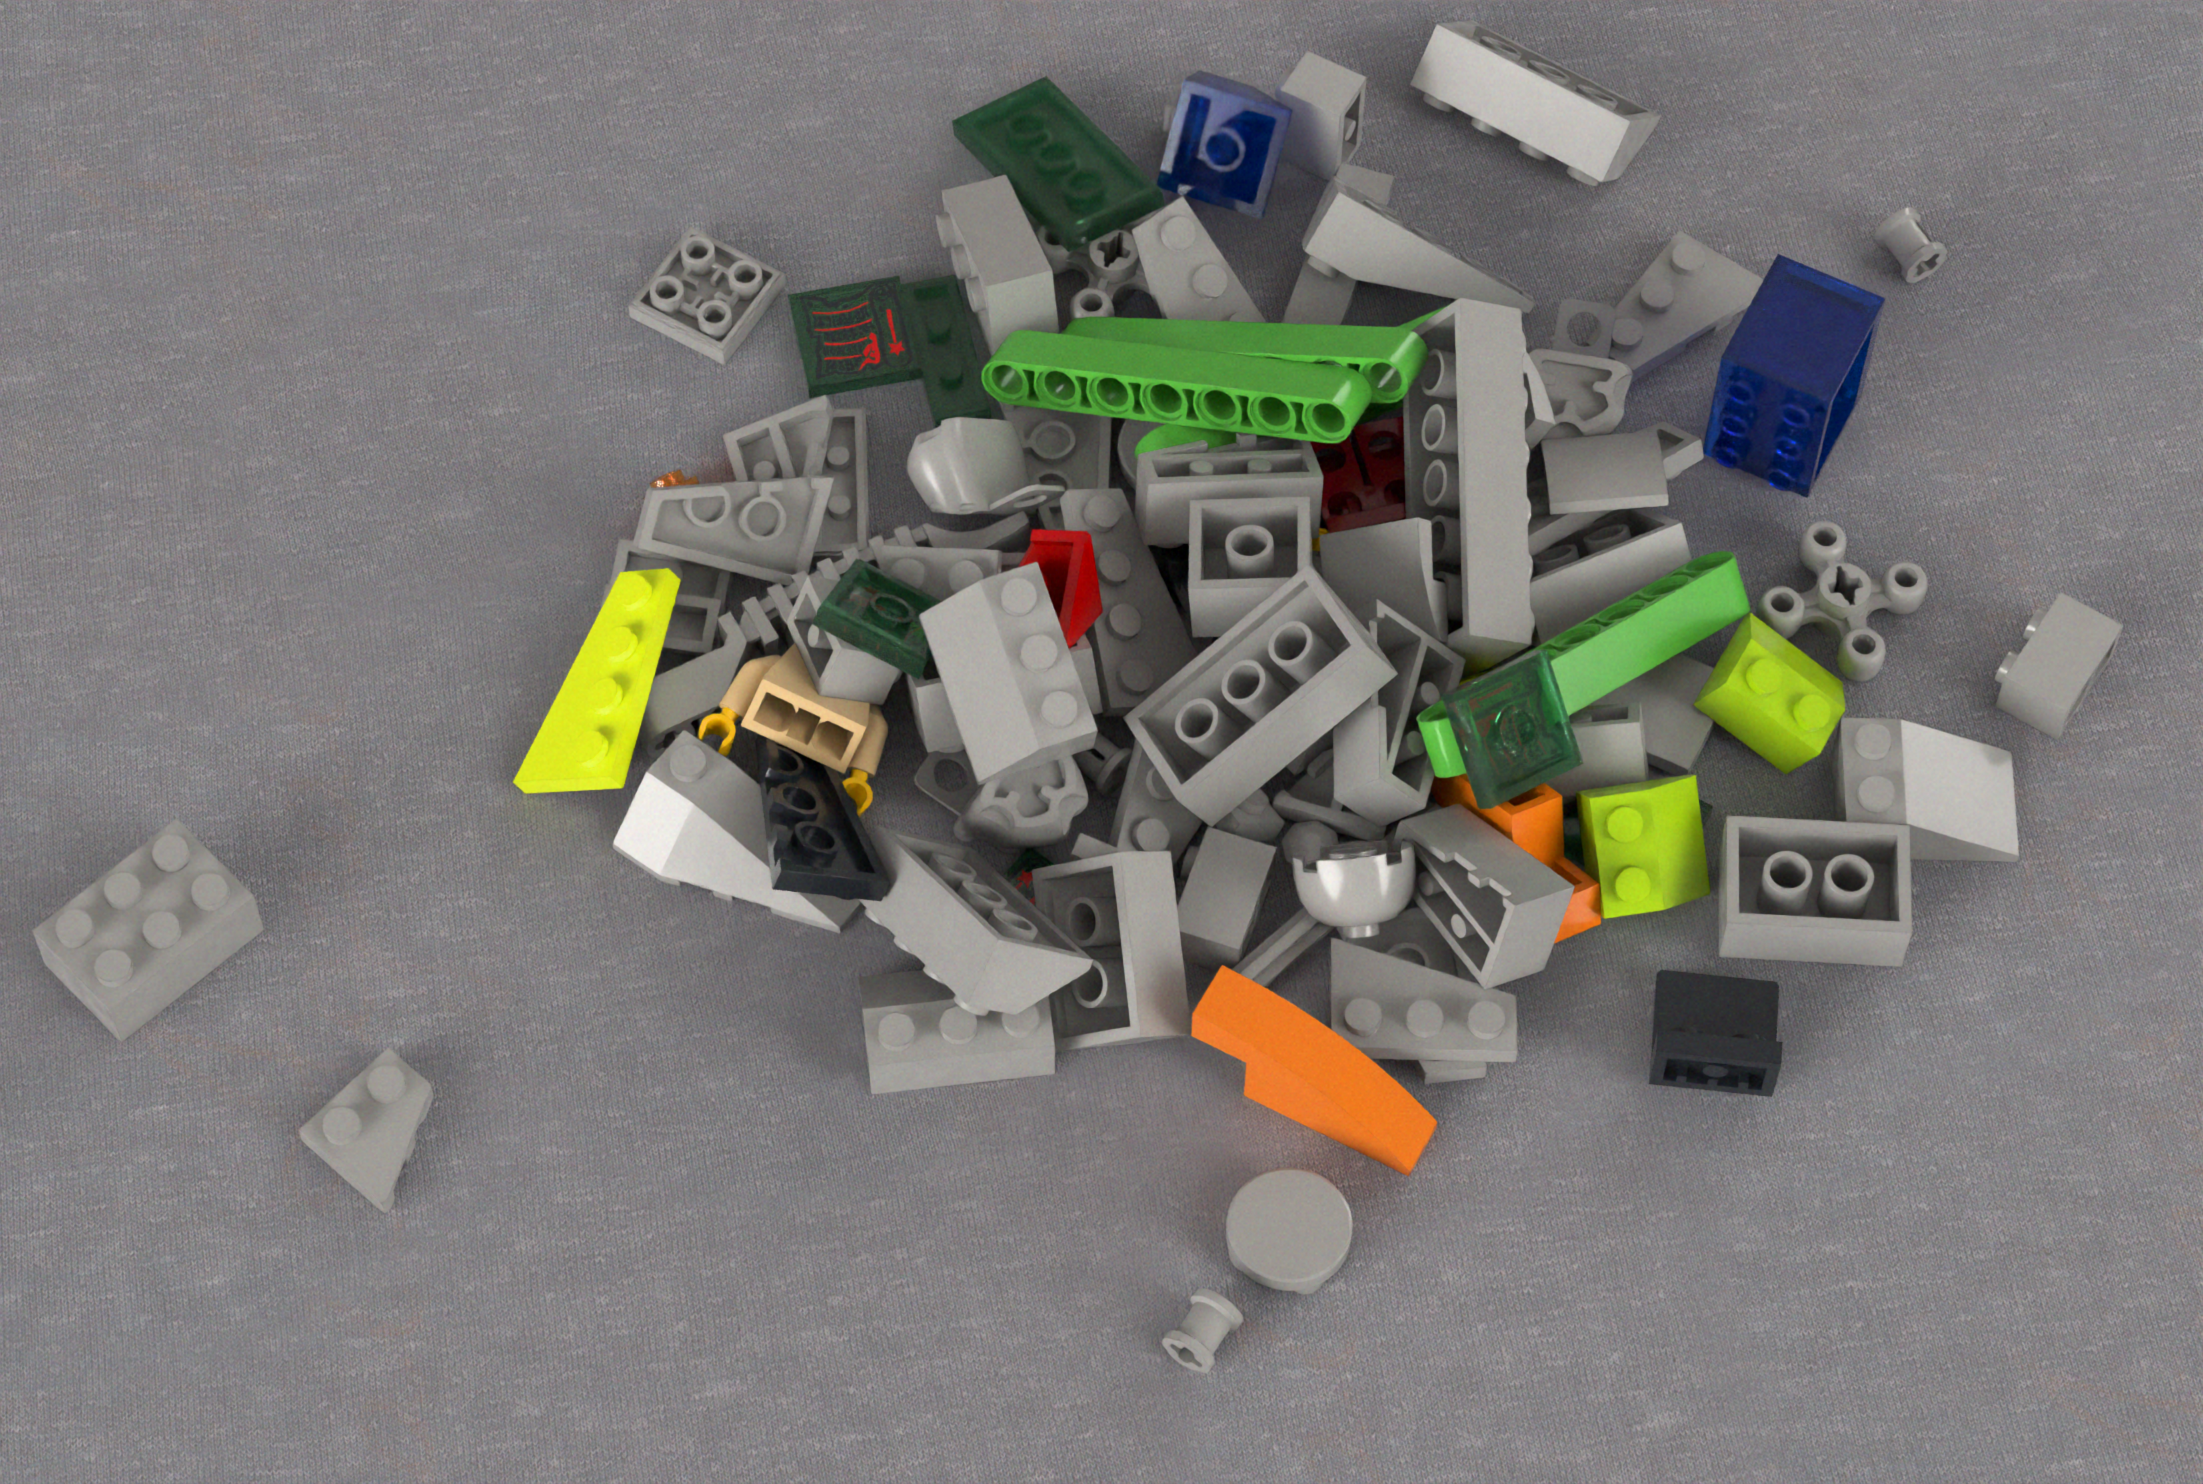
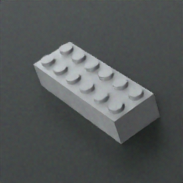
M1459 298L1411 330L1418 334L1428 348V361L1403 398L1406 519L1419 517L1431 521L1433 580L1446 583L1448 642L1442 644L1466 660L1462 677H1469L1479 674L1532 645L1531 637L1534 632L1535 618L1530 608V579L1533 572V560L1529 554L1528 542L1531 503L1527 497L1526 468L1529 463L1530 450L1527 442H1525V411L1528 404V393L1524 387L1523 357L1526 351V337L1522 332V312L1518 308Z

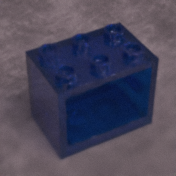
M1778 254L1721 356L1703 454L1714 458L1716 462L1724 467L1740 469L1766 480L1772 487L1778 490L1792 491L1808 498L1862 396L1886 298Z

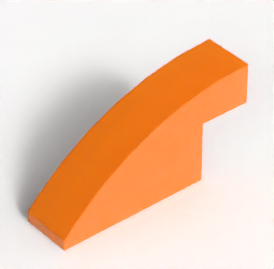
M1504 753L1508 761L1510 762V765H1508L1507 763V770H1505L1502 773H1498V771L1501 769H1496V767L1499 768L1500 766H1495L1494 763L1497 759H1503V755L1502 757H1496L1494 759V762L1491 760V763L1497 775L1495 776L1494 773L1492 777L1486 780L1484 785L1482 780L1485 777L1482 775V771L1487 769L1488 766L1491 767V765L1488 762V765H1483L1482 768L1476 769L1477 772L1481 773V782L1483 790L1492 780L1504 776L1506 774V771L1509 770L1508 768L1510 766L1513 767L1516 761L1514 759L1510 761V756H1507V754ZM1519 767L1516 768L1515 772L1512 771V775L1509 778L1497 783L1483 797H1481L1479 775L1474 770L1449 778H1440L1434 774L1430 790L1437 804L1442 808L1458 803L1575 886L1554 943L1601 924L1600 883L1564 857L1561 794L1531 772L1525 771L1522 774Z
M1221 965L1192 1013L1191 1036L1246 1062L1244 1096L1409 1177L1436 1130L1437 1121L1394 1078L1347 1040L1296 1005L1224 965Z

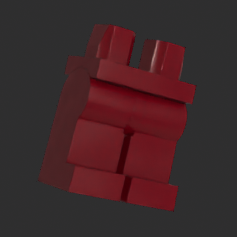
M1403 416L1354 426L1351 442L1349 436L1339 443L1310 441L1314 454L1322 449L1331 448L1336 450L1335 454L1316 457L1324 477L1319 528H1325L1329 533L1406 519ZM1378 437L1391 438V442L1369 446V443Z

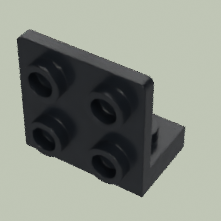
M1660 970L1657 973L1655 983L1649 1084L1772 1097L1782 1060V1042L1776 1041L1779 1000L1778 983L1756 979Z

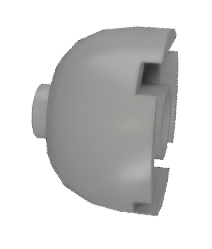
M1370 840L1320 846L1321 859L1306 862L1305 850L1291 856L1298 898L1306 911L1323 925L1342 927L1343 937L1361 938L1379 934V923L1398 916L1409 904L1415 889L1416 863L1414 844L1409 841H1402L1401 852H1389L1388 840Z

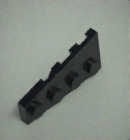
M758 734L755 745L772 889L835 896L844 900L882 901L890 881L837 771Z

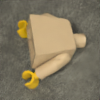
M795 643L783 656L775 654L753 659L745 663L718 704L722 711L720 714L708 715L702 720L697 738L703 742V739L710 734L722 737L724 740L718 752L726 757L731 751L736 733L734 724L739 719L743 720L741 726L843 774L847 769L851 772L850 777L842 783L848 796L855 800L857 804L856 812L860 818L873 800V792L867 783V779L875 776L888 735V724L878 705L819 696Z

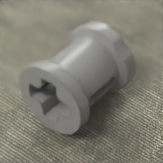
M1913 207L1901 209L1882 222L1874 234V240L1882 248H1888L1901 264V275L1909 283L1918 282L1934 273L1944 263L1948 252L1942 243L1933 242L1920 225L1921 215Z
M1095 722L1097 729L1099 731V724ZM1097 732L1093 748L1073 754L1072 756L1079 770L1096 782L1095 790L1103 796H1108L1124 783L1132 750L1127 747L1120 749L1101 733ZM1091 753L1096 754V755H1097L1099 758H1101L1103 761L1098 760V759H1097L1095 756H1093Z
M1198 1288L1191 1296V1310L1176 1331L1170 1330L1162 1339V1345L1180 1364L1193 1371L1206 1374L1215 1365L1214 1352L1229 1331L1239 1329L1243 1323V1316L1236 1306L1225 1297L1212 1290Z

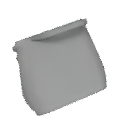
M1571 298L1565 299L1559 306L1552 350L1536 348L1527 351L1546 389L1555 420V425L1541 440L1609 435L1621 422L1624 416L1625 398L1634 375L1628 365L1617 360L1608 359L1616 316L1615 310L1610 305ZM1579 313H1590L1599 320L1601 335L1593 345L1582 347L1570 340L1567 326L1572 317Z
M964 417L942 420L939 427L919 433L916 436L907 458V473L932 513L958 515L990 514L1011 517L1024 511L1028 517L1036 515L1038 507L1065 493L1064 486L1030 485L1022 444L1013 422L1009 420ZM1035 495H1041V496H1039V497L1033 499V496H1035Z
M964 750L954 753L933 751L928 754L914 776L915 785L921 791L959 816L954 825V833L959 840L964 842H971L973 840L984 841L997 847L1004 853L1012 854L1020 852L1022 849L1047 847L1065 841L1069 835L1072 817L1079 815L1088 805L1086 786L1072 755L978 785L967 752ZM943 760L958 762L966 772L967 781L965 786L961 790L954 792L942 789L934 778V768L937 763Z

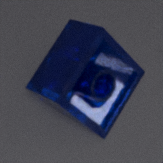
M1201 70L1185 78L1182 83L1156 187L1263 219L1293 110L1251 85Z

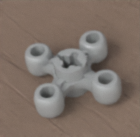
M1130 193L1121 197L1114 207V229L1098 233L1090 243L1079 240L1073 229L1062 222H1048L1035 233L1053 274L1076 269L1082 272L1088 279V287L1077 292L1070 301L1069 322L1075 318L1089 316L1114 317L1113 303L1124 302L1131 298L1136 290H1142L1151 296L1132 233V229L1157 213L1156 205L1150 197L1142 193ZM1151 296L1152 301L1159 307L1157 298Z
M1827 520L1816 521L1803 531L1798 553L1803 566L1817 575V584L1811 590L1804 593H1797L1792 588L1785 586H1775L1768 589L1759 600L1756 617L1785 639L1792 637L1799 630L1800 626L1814 622L1817 629L1825 635L1839 638L1840 645L1836 658L1841 673L1848 679L1856 682L1868 681L1880 672L1885 659L1886 649L1881 636L1874 630L1868 629L1867 616L1879 608H1886L1891 613L1897 615H1908L1915 612L1923 604L1928 589L1927 576L1923 569L1915 563L1902 561L1892 564L1882 576L1870 579L1867 573L1860 567L1844 563L1847 542L1842 528Z

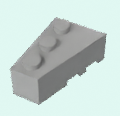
M1007 175L941 190L944 213L936 215L939 236L944 248L951 247V257L956 275L959 280L963 279L970 306L973 312H975L990 357L994 355L1006 337L1015 330L1060 334L1052 269Z
M1237 432L1236 443L1208 449V443L1205 440L1138 454L1134 516L1144 545L1176 548L1183 544H1189L1190 500L1310 497L1312 539L1319 538L1324 477L1310 441L1272 436L1257 438L1256 434Z
M1375 599L1351 612L1370 633L1398 674L1333 727L1334 799L1378 828H1381L1426 807L1435 773L1416 717L1428 707L1457 692L1466 660L1384 603Z
M1459 803L1400 821L1390 852H1401L1402 841H1409L1414 844L1416 881L1412 897L1484 990L1543 971L1575 886Z

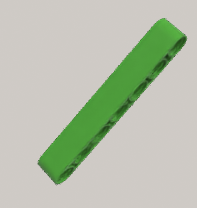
M1089 316L1073 319L1061 332V334L1347 367L1362 374L1369 382L1372 390V400L1370 403H1394L1404 398L1428 361V348L1423 339L1410 329L1401 327Z
M1015 330L1010 333L985 365L981 376L986 391L999 402L1010 405L1170 423L1321 443H1339L1345 440L1372 400V390L1366 378L1356 370L1347 367L1031 330Z
M1713 552L1689 561L1419 713L1416 717L1435 776L1449 778L1473 770L1465 751L1468 740L1463 741L1461 738L1462 723L1455 721L1451 715L1450 703L1453 695L1520 663L1531 660L1536 664L1540 676L1538 703L1543 719L1542 727L1545 730L1745 616L1751 608L1733 552ZM1526 664L1531 665L1535 673V685L1530 694L1497 706L1481 717L1465 724V736H1469L1466 733V728L1471 723L1484 718L1490 713H1494L1497 716L1494 721H1486L1488 727L1483 737L1489 734L1491 725L1493 726V722H1495L1500 746L1504 753L1507 752L1508 749L1504 750L1503 744L1509 746L1515 739L1513 737L1512 742L1510 739L1507 740L1508 744L1502 743L1501 740L1504 737L1499 735L1502 733L1501 728L1506 731V726L1509 729L1511 726L1510 723L1505 724V721L1498 720L1499 716L1502 718L1501 712L1498 713V710L1504 709L1509 705L1511 724L1518 744L1532 737L1530 730L1524 734L1525 739L1521 736L1522 740L1520 741V738L1517 737L1521 733V728L1526 725L1528 726L1525 713V697L1528 720L1533 735L1535 736L1539 733V730L1535 729L1539 721L1534 709L1537 673L1533 664ZM1527 669L1526 672H1531V675H1532V683H1533L1534 677H1533V674H1532V670H1531V669ZM1519 670L1464 695L1469 698L1474 693V702L1479 708H1472L1468 712V708H1462L1466 703L1464 696L1453 700L1452 712L1455 718L1465 720L1495 702L1528 690L1523 689L1518 682ZM1522 671V674H1521V683H1523L1524 685H1526V683L1524 682V679H1523V671ZM1507 681L1509 682V687L1477 702L1475 701L1476 698L1498 688ZM1509 688H1516L1517 691L1510 693ZM1524 700V709L1514 711L1513 713L1517 714L1520 711H1524L1525 715L1523 717L1517 716L1513 722L1515 716L1512 714V711L1515 707L1512 708V705L1519 704ZM1458 703L1457 710L1455 711L1454 705ZM1531 717L1535 718L1534 723L1531 722ZM1526 720V723L1520 726V730L1516 734L1514 725ZM1478 725V726L1476 727V728H1479V730L1477 731V733L1474 732L1473 729L1470 730V732H1471L1472 734H1475V735H1476V736H1475V740H1474V744H1473L1471 750L1477 748L1475 743L1478 742V741H1480V739H1482L1483 744H1484V747H1485V743H1484V742L1487 741V740H1489V739H1491V738H1493V737H1495V735L1492 736V737H1489V738H1487V739H1485V740H1484L1483 737H1478L1477 735H1478L1479 731H1480L1481 728H1482V726L1480 727V726ZM1489 742L1488 751L1486 750V753L1491 761L1494 755H1490L1489 751H1495L1496 746L1490 748L1494 743L1490 744ZM1483 748L1476 751V754L1480 753L1481 750L1484 752ZM1470 750L1469 755L1472 763L1475 759L1482 756L1479 755L1473 759L1472 756L1475 755V753ZM1484 759L1477 761L1476 764L1473 763L1475 769H1477V763L1483 762Z

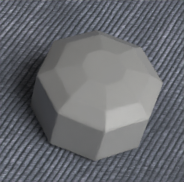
M1317 820L1294 824L1281 840V856L1285 872L1293 876L1291 856L1297 852L1305 850L1306 862L1321 859L1320 846L1339 844L1336 832Z

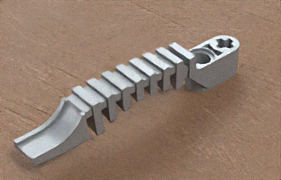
M1022 511L986 528L969 532L948 531L929 523L914 530H909L908 525H904L894 529V537L884 541L880 535L869 539L868 548L858 552L856 546L842 551V560L833 563L830 558L818 562L817 571L809 576L869 586L877 583L880 588L881 545L1000 550L1002 553H1026L1030 546V522L1025 512ZM805 570L792 575V584L784 589L780 583L767 588V598L758 602L754 596L743 601V615L739 625L731 612L717 617L720 648L654 677L638 734L641 743L650 757L659 758L683 730L697 738L702 720L708 715L720 714L722 711L718 704L743 665L753 659L775 654L779 655V634L788 649L795 643L786 621L808 575ZM710 734L706 736L703 740L708 739L716 734Z

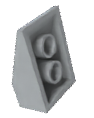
M1841 717L1831 753L1835 821L1910 825V859L2018 861L2019 849L2011 751L1903 719Z

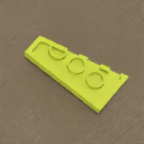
M669 568L619 573L513 781L525 794L624 788L681 582Z

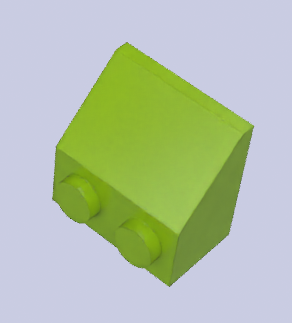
M1748 613L1742 619L1693 703L1696 708L1784 774L1790 773L1820 755L1845 711L1842 681L1752 613Z
M1690 774L1575 791L1585 872L1600 883L1601 917L1607 919L1666 910L1711 894L1696 775Z

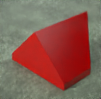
M1032 529L1031 544L1018 567L1038 562L1067 646L1071 648L1103 613L1092 538L1087 531Z

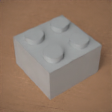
M1310 497L1190 500L1188 591L1192 637L1222 636L1307 564L1312 566Z

